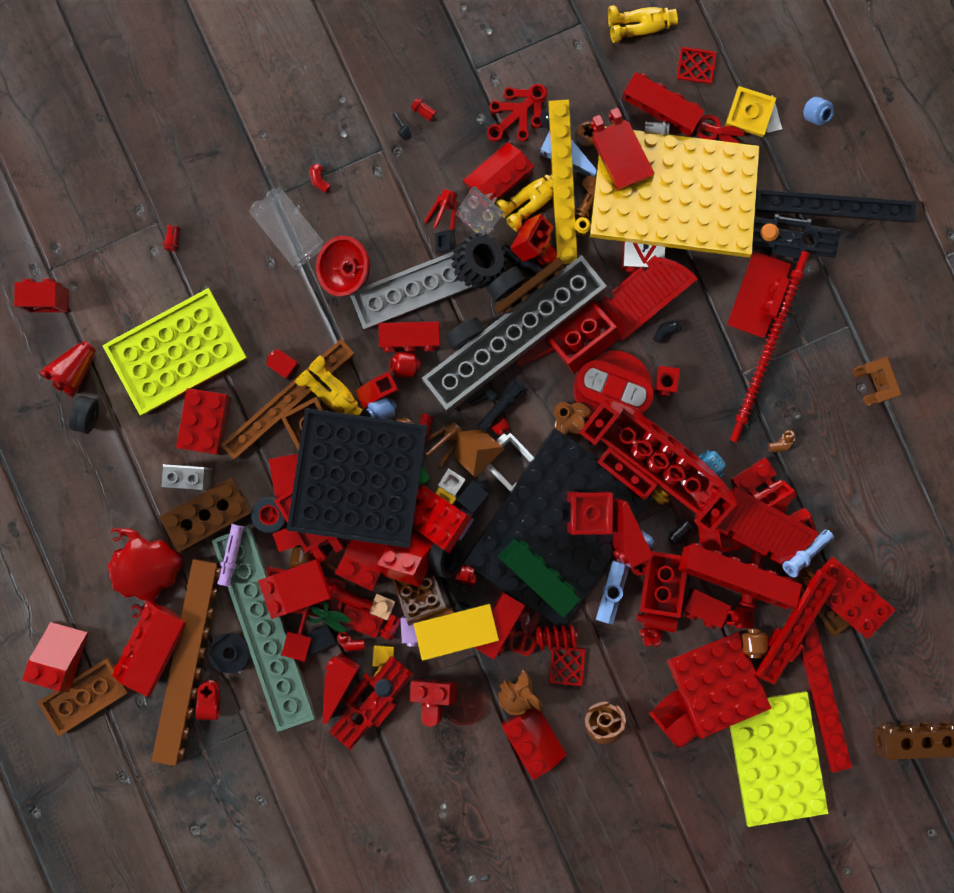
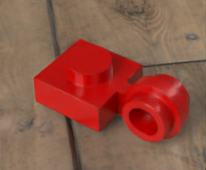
M471 565L462 566L461 572H458L456 575L455 583L475 586L477 575L473 574L474 568H470Z

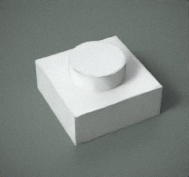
M448 469L438 486L455 496L466 479Z

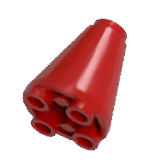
M82 341L81 344L78 343L46 365L39 374L46 380H51L53 382L51 385L59 392L63 390L67 396L73 398L84 380L96 350L89 343Z

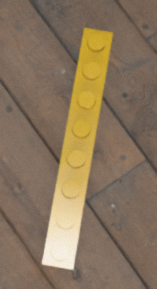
M569 100L548 101L556 251L557 258L561 256L565 261L564 264H571L577 259L570 109Z

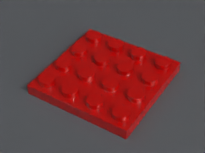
M739 632L667 660L699 739L772 709L756 675L750 658H748V654L743 652Z

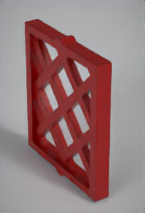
M681 47L676 79L712 84L716 51ZM683 53L688 57L685 61H682ZM697 54L702 59L698 63L693 59ZM711 56L713 58L712 65L707 62V59ZM689 60L694 64L690 69L685 65ZM703 62L708 67L704 71L699 67ZM681 66H683L686 70V72L682 75L680 74ZM695 68L700 72L697 76H694L691 72ZM708 70L711 71V76L709 79L704 74Z
M553 646L549 683L582 686L585 649L577 648L574 650L569 647L568 651L560 656L557 652V647ZM571 651H579L580 654L574 657ZM554 653L558 656V659L555 662ZM567 654L573 659L568 664L563 660ZM582 656V661L580 665L577 659ZM560 660L565 665L561 670L555 666ZM575 662L579 668L573 672L569 666ZM553 667L557 671V673L554 676H552ZM566 668L572 673L567 678L562 674ZM581 670L579 679L576 673ZM560 674L564 680L562 682L555 681L554 678ZM574 676L578 682L572 683L568 680Z

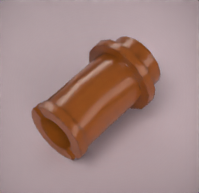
M590 194L585 195L580 207L575 210L577 218L590 217L589 213L594 202L593 195L591 198H589Z

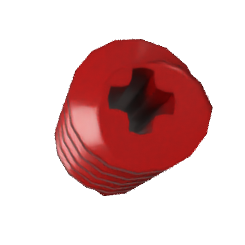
M537 625L536 649L540 645L541 651H544L545 646L548 645L549 650L552 651L553 646L556 645L557 650L560 651L561 646L564 645L566 651H568L569 646L572 645L573 649L576 650L577 628L574 630L573 626L569 625L566 630L565 626L561 625L558 631L556 625H553L550 631L548 625H545L542 631L540 625Z

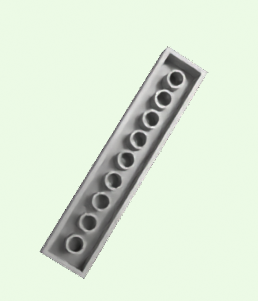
M581 255L559 274L547 281V283L422 377L423 382L447 413H449L543 341L547 335L586 305L604 294L607 286Z

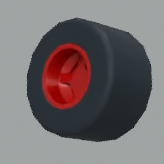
M275 497L260 499L254 505L251 512L254 526L265 533L280 531L288 524L274 502L277 499Z

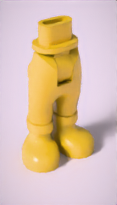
M609 6L608 24L611 27V40L613 43H619L625 36L630 38L669 29L672 25H678L676 9L668 10V8L647 7L631 12H623L622 14L619 13L616 6ZM640 22V24L626 25L625 27L620 26L621 24L625 25L629 23Z
M552 174L549 176L545 175L544 178L542 177L531 182L510 198L508 202L503 199L495 201L499 213L503 218L507 217L506 221L514 231L517 232L522 228L521 222L523 219H527L553 197ZM527 200H530V202L526 204L524 207L520 208L518 212L508 216L514 209H517L518 207H520L521 204H523Z
M321 355L310 364L309 369L320 377V380L331 391H328L317 381L308 370L302 372L295 380L298 386L310 387V390L324 404L337 413L358 416L363 411L357 405L358 402L354 399L349 389L334 377L329 370L326 371L324 367L325 359Z

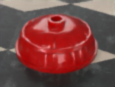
M349 236L334 237L322 247L317 257L316 274L318 281L325 291L334 296L344 297L351 295L366 283L370 274V258L364 246L355 238Z

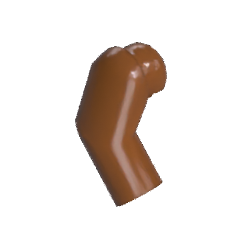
M787 430L779 442L768 443L769 452L788 451L795 441V433Z

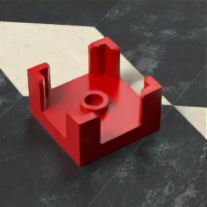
M598 491V493L567 492V501L571 503L570 522H567L568 533L572 535L613 534V493L608 491Z

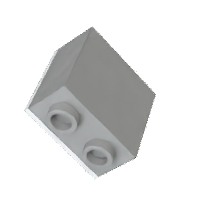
M163 464L161 487L209 490L212 485L213 469Z

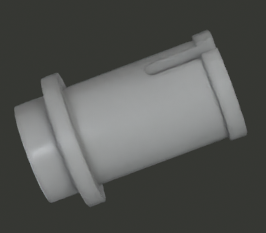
M645 121V133L662 134V136L669 135V123H666V121H663V123Z

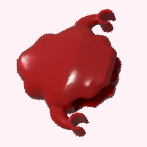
M115 527L110 532L117 531L120 536L113 538V541H119L122 536L128 537L129 540L123 549L114 551L112 559L108 563L107 568L113 590L120 592L125 598L135 596L145 601L143 606L133 604L130 609L137 608L139 610V613L132 615L133 618H138L148 602L156 604L157 596L162 588L173 586L176 582L177 574L183 566V558L180 553L170 548L163 540L150 542L141 537L134 529Z

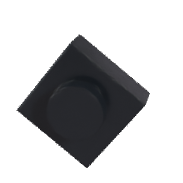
M449 229L435 233L436 253L442 254L454 251L455 230Z

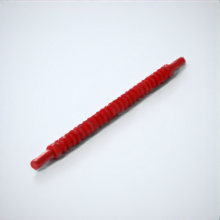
M802 251L796 269L792 270L790 275L792 279H789L790 285H787L788 290L785 291L786 295L783 296L782 306L779 307L780 311L777 313V318H774L773 328H770L771 334H768L769 339H766L765 350L761 351L763 355L759 356L761 360L757 361L759 363L755 367L757 371L753 372L755 376L751 377L753 381L749 383L751 386L747 388L748 393H745L746 399H743L744 404H741L740 414H737L735 418L737 422L730 440L736 443L739 440L744 424L748 423L749 418L747 416L751 415L749 411L753 409L751 405L755 404L753 400L757 399L755 395L759 393L757 390L761 388L760 383H763L762 377H765L764 372H767L766 367H769L768 361H771L770 356L774 355L772 353L773 350H776L774 346L778 345L776 340L780 339L778 335L782 334L780 330L784 329L782 325L786 323L785 318H788L787 312H790L789 307H792L791 302H794L793 296L797 295L795 291L799 290L797 286L801 285L799 281L803 280V271L810 255L806 251Z

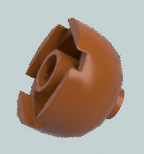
M599 702L589 708L585 716V727L592 740L607 745L618 741L624 734L626 718L619 706L610 705V702Z

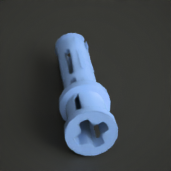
M823 530L804 551H798L796 556L783 563L784 571L791 577H797L799 571L803 567H808L811 559L834 539L833 534L829 530Z

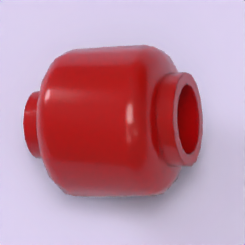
M396 352L394 356H391L390 371L394 373L395 377L413 378L416 371L419 372L420 360L416 359L414 353Z

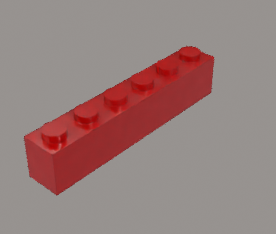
M692 543L683 548L678 571L786 610L797 608L802 584L795 582L794 578L780 577L775 571L761 570L756 564L742 563L741 559L736 557L728 558L723 556L722 552L717 550L709 551L698 543Z

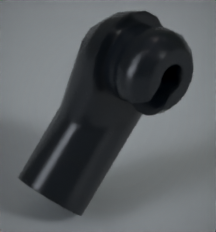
M674 320L660 324L653 340L661 344L666 334L679 333L681 325Z

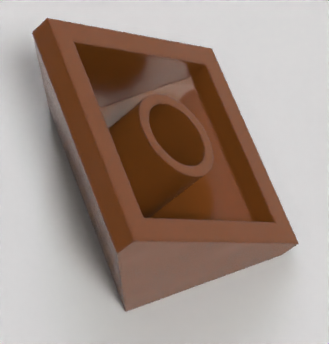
M482 429L462 431L457 434L454 458L476 478L504 448Z

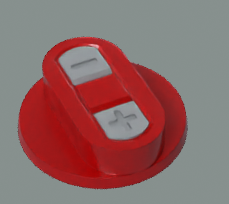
M603 351L592 361L586 363L577 372L574 379L573 394L575 402L582 403L591 410V414L585 417L587 420L591 418L604 400L623 404L642 415L645 414L653 400L652 381L648 370L640 360L623 351Z

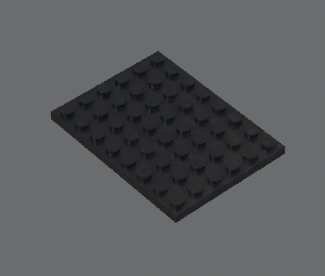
M553 428L463 563L471 565L470 568H474L476 572L560 627L561 625H567L615 551L613 534L572 535L567 532V522H570L571 503L567 501V492L613 493V500L618 498L628 502L636 520L652 496L650 494L646 500L642 499L597 463L598 457L556 428ZM513 539L518 542L520 540L526 542L533 549V555L536 553L548 563V569L551 567L563 577L561 582L566 581L578 591L576 596L580 601L564 618L497 557Z

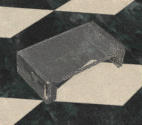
M279 186L277 189H271L263 200L254 202L248 212L296 271L319 253L325 243Z

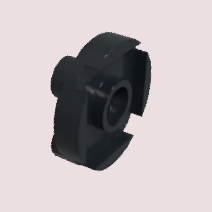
M235 632L224 633L218 636L210 646V662L216 670L222 673L232 674L239 672L247 665L251 657L246 639ZM230 647V650L234 649L235 651L233 653L234 658L230 659V656L228 658L225 656L227 653L226 648Z

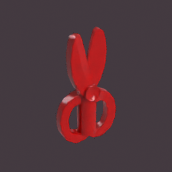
M710 114L700 118L699 126L696 129L697 136L700 139L714 140L718 137L720 141L740 144L739 141L731 136L744 135V131L737 127H721L720 120ZM712 120L716 123V126L705 123L704 121ZM701 130L712 133L713 135L710 137L705 136L701 133Z
M526 607V612L521 619L522 631L515 632L509 641L510 649L515 653L520 652L524 656L530 655L535 649L536 642L531 633L538 625L541 615L535 612L530 620L529 607ZM521 635L517 648H515L514 639L516 636ZM529 638L531 640V647L528 651H524Z

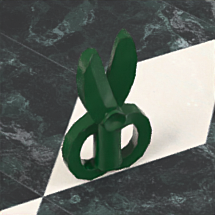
M326 600L321 602L324 605V609L315 604L310 606L309 611L320 617L314 619L307 615L306 620L312 623H320L325 620L334 630L342 633L346 632V629L338 621L350 623L351 619L341 612L328 611L329 605Z

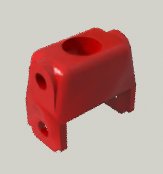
M679 689L667 695L653 711L649 712L650 716L677 749L684 747L698 736Z

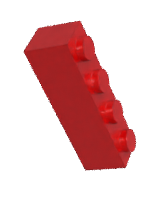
M637 72L634 73L621 98L660 121H666V123H669V126L689 137L705 111L699 104L695 102L690 103L681 94L673 93L667 90L665 85L661 83L656 84L647 75Z

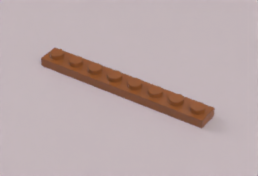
M340 339L321 356L325 359L324 367L326 371L329 370L333 374L355 353ZM309 367L306 369V370H308V371L313 375V377H314L317 381H319L321 384L323 383V382L320 380V377H318L316 374H314V373L309 369ZM295 378L225 440L221 446L233 460H236L281 420L280 415L294 409L311 394L310 387L298 386L295 383L297 378Z

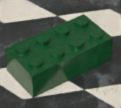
M513 539L497 557L564 618L580 601L576 596L578 591L566 581L561 582L563 577L551 567L548 569V563L536 553L533 555V549L523 540L518 542Z

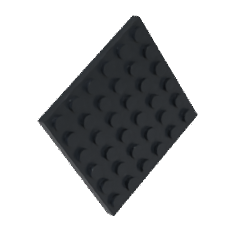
M305 408L287 531L410 548L428 426Z

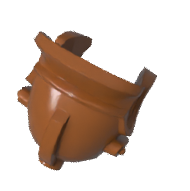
M522 670L516 684H513L510 680L507 682L504 679L503 683L499 685L502 689L498 693L499 705L507 713L522 715L526 710L533 709V707L541 712L544 710L542 702L533 694L532 681L524 670Z

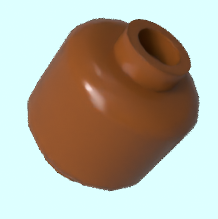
M748 628V632L742 634L743 652L748 654V658H763V655L768 652L767 634L762 633L760 628Z

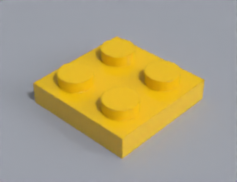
M738 86L725 126L737 127L744 132L763 137L776 98Z

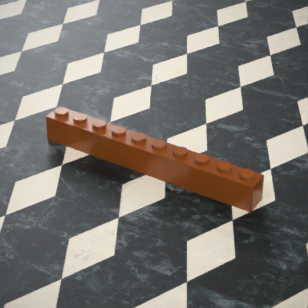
M193 559L181 615V619L187 624L174 649L152 762L176 766L180 761L184 760L186 749L183 748L184 741L188 740L190 728H187L188 722L192 720L194 708H191L192 702L197 698L198 688L195 687L197 680H200L202 674L200 663L206 655L204 643L209 638L210 628H208V624L214 615L212 604L213 600H216L218 596L216 584L221 573L220 563L202 559Z

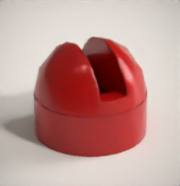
M503 418L491 428L497 435H503L502 430L509 431V424Z

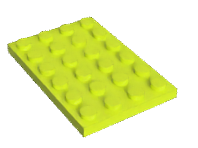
M209 288L102 345L140 416L186 392L187 388L193 389L248 359Z
M803 691L767 697L772 709L730 726L746 825L751 827L828 814L808 693Z

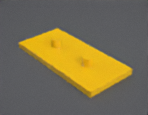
M490 604L413 623L422 661L499 641Z

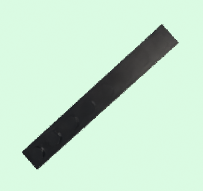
M756 190L755 211L913 223L915 221L916 201Z

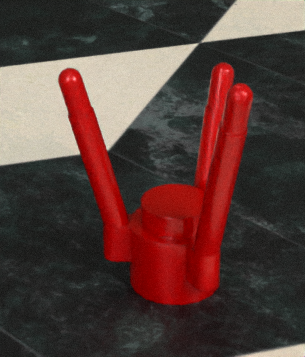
M443 189L442 194L438 195L424 222L427 223L437 207L440 206V211L433 226L436 229L444 210H450L452 207L450 230H454L456 210L459 204L456 201L458 195L453 191Z

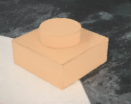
M377 593L369 613L388 620L396 601Z

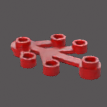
M534 84L529 89L507 87L504 90V98L506 100L512 101L515 97L527 99L522 103H505L497 100L490 103V111L493 114H498L500 111L513 112L499 125L493 124L489 126L487 130L488 139L491 142L500 141L503 132L519 118L517 139L520 142L527 141L529 137L527 131V109L534 104V116L531 119V126L535 129L541 128V123L536 125L533 121L535 119L540 120L541 103L547 99L548 95L546 87L542 84ZM508 91L513 92V96L509 97L506 95V93ZM540 92L541 96L535 97L534 93ZM496 104L499 106V109L494 110L492 106ZM497 132L499 135L498 137H492L491 134ZM520 133H525V134H526V137H525V138H521V137L519 136V134H520Z

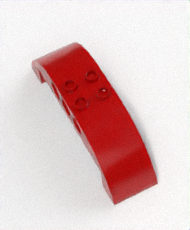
M604 400L579 431L582 436L594 445L599 440L603 441L696 513L694 522L709 534L718 527L737 505V501L729 488L706 463L651 420L623 404Z

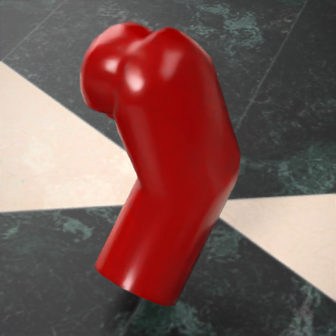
M340 632L338 634L337 641L346 651L365 650V640L354 641L347 632Z

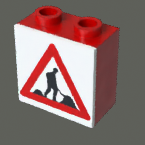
M623 242L621 270H626V273L633 274L642 267L646 271L649 268L646 262L654 255L665 258V247Z

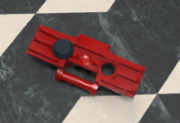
M393 656L389 658L374 678L365 673L363 675L364 679L349 697L344 698L342 701L349 708L329 733L351 751L372 724L380 727L388 714L397 707L398 704L392 700L413 676V673ZM370 684L375 689L364 703L357 707L354 702ZM357 713L361 714L364 718V722L359 725L355 724L352 720L353 715Z

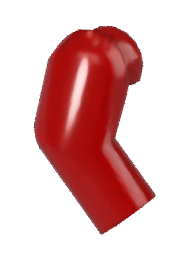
M315 164L309 170L311 183L326 194L330 190L331 185L322 179L323 167L320 164Z

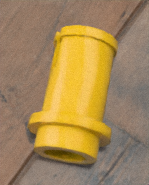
M582 217L576 220L575 229L578 236L580 234L584 236L589 231L591 225L587 218Z

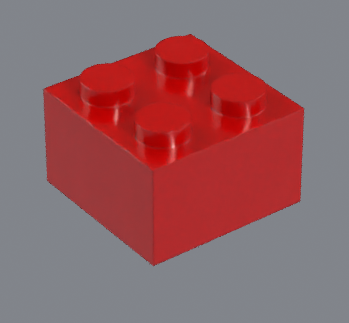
M22 279V282H15V307L28 313H68L69 289L62 286V283H57L54 279H42V282H35L34 279Z

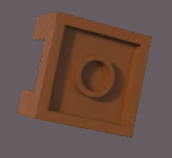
M887 356L852 369L856 378L870 373L877 392L863 397L865 406L901 395Z

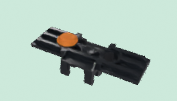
M775 213L774 220L754 217L752 246L771 248V257L776 259L779 255L792 257L795 262L799 261L802 251H806L810 255L836 259L841 230L811 226L810 218L803 220L783 217ZM777 224L803 227L805 232L778 229ZM808 235H813L816 242L813 245H807L804 242V238L808 237Z

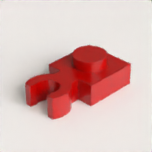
M736 607V610L727 611L732 616L731 621H727V625L741 629L753 628L754 608Z

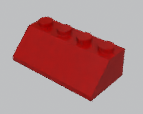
M148 602L146 608L142 611L137 626L132 631L128 644L123 649L119 662L114 667L112 676L120 684L146 697H150L187 623L168 607Z

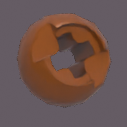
M589 121L580 124L576 130L577 141L586 147L594 146L592 141L594 131ZM585 131H587L588 133L592 132L591 137H589L588 135L584 136Z

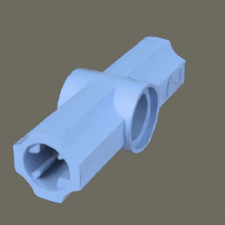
M612 561L607 582L603 588V596L596 620L613 624L620 599L623 596V588L629 571L628 566ZM611 587H616L618 590V594L614 598L608 596V590Z

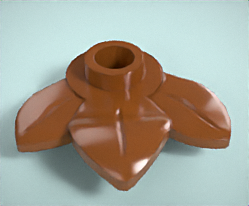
M560 402L554 408V416L556 418L554 426L564 435H567L569 431L581 435L579 431L585 425L583 418L590 415L591 410L579 402L571 405L567 402ZM562 408L567 409L565 416L560 414Z

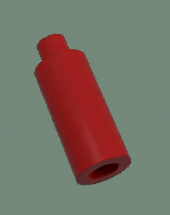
M637 613L636 621L642 622V626L672 633L676 631L677 618L651 613Z

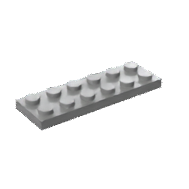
M454 252L366 285L351 294V299L363 329L377 326L378 323L387 322L471 289L472 285L466 286L465 282H460L458 280L460 277L454 274L455 268L451 266V263L454 262L451 260Z

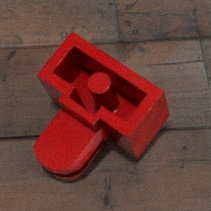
M542 214L532 217L524 222L510 249L523 262L535 257L542 265L549 264L557 258V251L549 244L551 240L550 234L554 227Z
M420 678L411 681L410 702L422 703L421 720L425 726L432 727L439 724L442 720V705H451L456 702L457 682Z

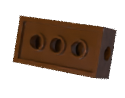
M229 478L161 515L159 518L179 553L185 552L227 529L231 524H236L251 515L252 508L236 478ZM224 500H226L229 504L228 509L226 511H224L221 507V504ZM206 510H209L211 514L209 520L204 518ZM188 520H191L193 523L191 530H188L186 527Z
M940 721V724L935 725L932 722H920V725L912 726V723H900V726L892 727V724H879V727L873 728L874 752L887 760L954 757L953 721Z

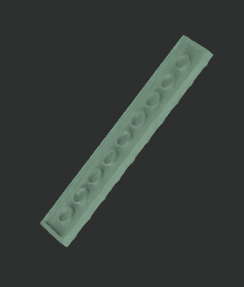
M248 526L244 528L235 563L237 567L234 569L231 586H228L276 730L279 732L314 720L317 717L297 660L281 656L287 630L282 616L274 619L270 617L258 580L268 577L252 528ZM230 533L212 539L220 564L225 556Z

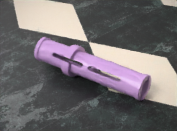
M231 524L225 556L220 564L222 568L217 583L219 585L231 586L232 575L237 567L235 563L244 526Z

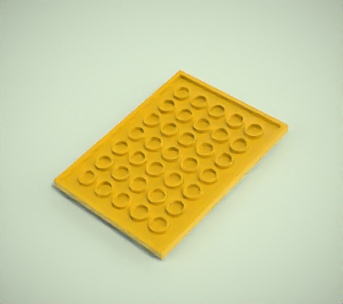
M633 130L655 174L650 179L618 192L600 155L598 156L590 237L749 258L752 255L759 146L676 135L662 136V134Z

